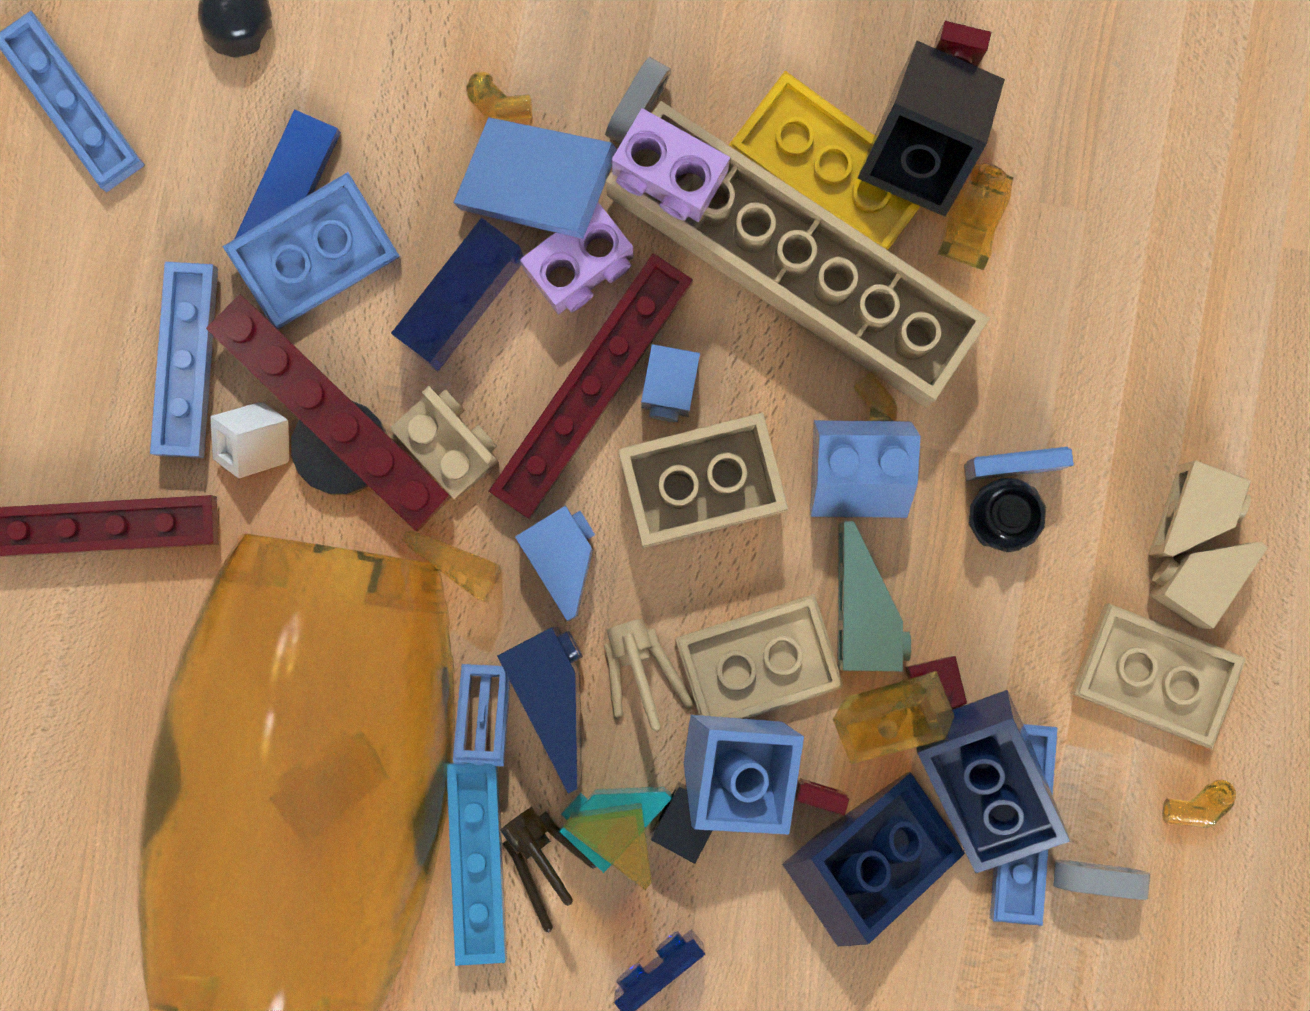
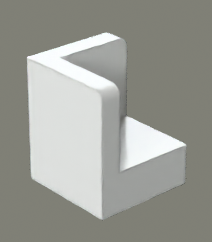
M258 402L210 416L213 460L238 479L288 463V419L265 403Z

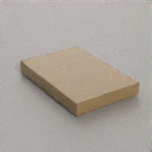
M815 594L675 638L699 715L747 719L845 688Z
M1107 603L1104 604L1071 694L1205 748L1213 749L1246 658Z

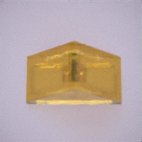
M642 803L577 811L569 815L563 825L566 830L644 890L648 888L652 882V872Z

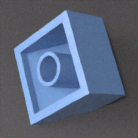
M814 420L810 516L907 518L918 485L921 436L913 423L909 421Z
M690 715L683 764L691 826L696 830L789 835L804 736L780 721Z

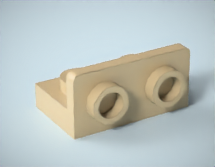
M428 386L422 391L425 396L390 427V430L450 496L457 501L499 463L491 454L497 445L479 425L471 431L458 418L465 410L446 389L437 395Z

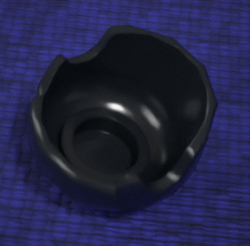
M269 0L199 1L198 22L204 40L219 54L234 58L253 54L260 49L261 40L267 30L272 28Z
M1001 478L983 486L970 504L969 525L977 540L984 547L987 546L1009 553L1019 551L1035 543L1045 528L1046 505L1037 489L1022 480Z

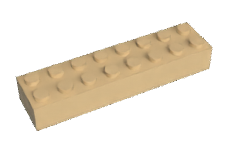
M660 101L652 114L730 157L726 176L699 222L690 217L683 221L671 216L660 207V200L646 192L642 196L628 192L616 182L617 176L613 175V172L606 179L607 197L926 408L934 402L990 318ZM650 149L640 150L633 156L635 163L643 167L653 166L660 159L659 155ZM692 173L683 174L676 180L677 185L688 192L696 191L704 184L699 176Z

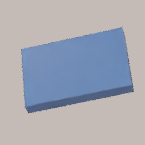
M488 117L453 203L462 211L583 239L611 170L612 158L617 149L613 143Z
M348 172L222 246L265 315L278 330L400 257Z

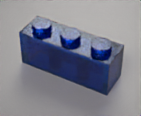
M481 217L391 334L402 346L438 372L521 266L520 259L524 257L521 247Z

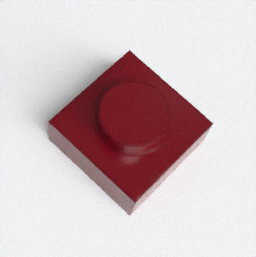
M944 21L936 37L934 48L978 67L988 50L992 32Z
M948 656L905 667L917 714L921 715L967 704L956 656Z

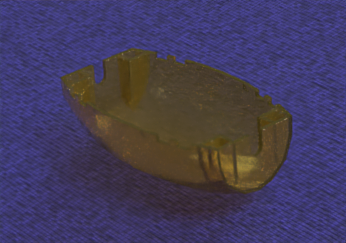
M245 533L239 535L209 587L182 646L161 708L146 772L138 834L136 906L141 971L148 1011H381L395 978L403 965L416 926L420 921L435 871L448 808L447 766L449 763H453L456 703H454L453 680L455 670L454 656H452L450 643V620L439 565Z

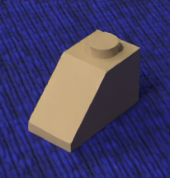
M1196 460L1179 465L1148 555L1155 558L1172 557L1236 527L1237 522L1239 523L1245 518L1250 507L1251 496L1247 495L1251 480Z
M1253 542L1176 555L1173 559L1169 557L1156 570L1152 578L1156 585L1149 596L1195 628L1214 629L1268 547L1262 542Z

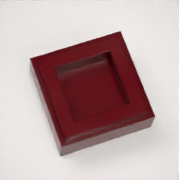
M802 778L797 780L796 801L845 816L850 799L842 790Z

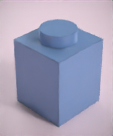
M652 344L641 400V408L650 410L649 417L668 422H678L679 415L689 417L700 353Z

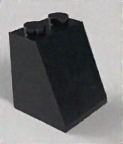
M916 41L896 82L857 179L946 217L988 142L1005 79L920 41Z

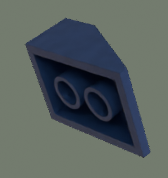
M551 627L497 655L569 794L578 788L582 779L580 669L576 661L582 658L583 655L570 631L561 634L558 627Z
M1008 690L915 723L917 754L975 873L1070 842L1068 832L1032 743Z
M908 772L816 834L782 865L838 947L870 944L952 867L965 852L912 773Z

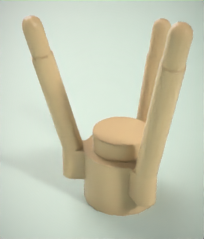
M642 618L606 630L610 643L604 644L609 663L611 699L615 718H620L623 715L620 658L622 666L631 664L651 729L653 731L660 729L657 710L642 665L643 660L650 658L648 648H650L686 708L693 706V701L686 691L684 684L659 643L655 628L647 630Z

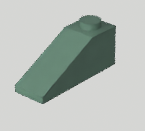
M844 521L838 524V669L842 671L903 672V661H910L911 657L910 632L903 631V620L855 523Z

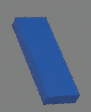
M294 109L234 239L315 191L341 134L338 128Z

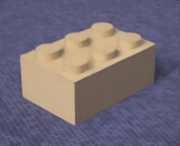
M763 412L618 449L643 549L781 514L788 509Z

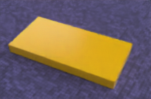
M787 71L783 72L729 143L730 147L886 250L890 249L921 207L857 179L875 135Z

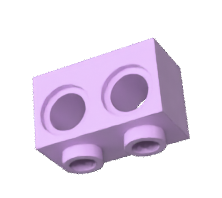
M641 108L612 158L613 175L617 176L616 182L628 192L637 196H642L646 192L660 200V207L671 216L683 221L690 217L699 222L728 172L730 157ZM650 149L655 151L660 159L653 166L643 167L635 163L633 156L640 150ZM692 173L699 176L704 184L700 189L688 192L681 189L677 185L676 180L683 174Z
M598 202L583 239L555 232L522 257L520 262L525 273L559 315L567 308L570 312H574L585 305L593 297L591 290L606 279L609 283H612L624 275L632 266L629 260L634 257L633 245ZM597 238H604L613 245L611 252L604 257H594L586 251V248L592 240ZM558 267H567L575 273V276L567 286L556 287L548 281L550 273Z

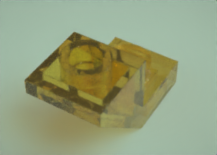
M975 164L951 207L943 229L938 251L939 255L984 270L991 256L995 230L1011 197L1014 177L1006 175L1001 168L995 165Z

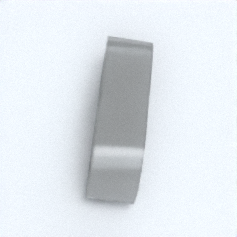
M651 57L647 58L612 115L605 133L607 137L621 144L641 108L651 112L668 82L671 68Z
M1056 860L1054 887L1080 893L1139 900L1148 899L1149 872L1127 867L1071 860Z

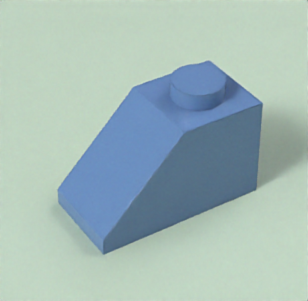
M565 505L518 534L515 538L565 619L570 621L577 617L593 553V548L588 539L595 536V533L581 511L572 515Z

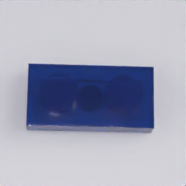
M692 929L683 936L678 931L673 933L655 949L658 954L655 959L645 967H642L640 963L634 964L617 979L616 983L619 987L615 990L614 1003L620 1011H636L706 955L703 942Z

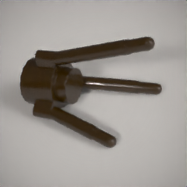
M531 806L501 828L500 831L507 839L503 846L514 861L543 930L551 932L553 928L523 855L526 859L532 856L566 906L571 905L573 899L541 850V848L551 842L545 833L548 832L590 868L594 869L596 866L560 833L561 828L554 823L547 811L538 816Z

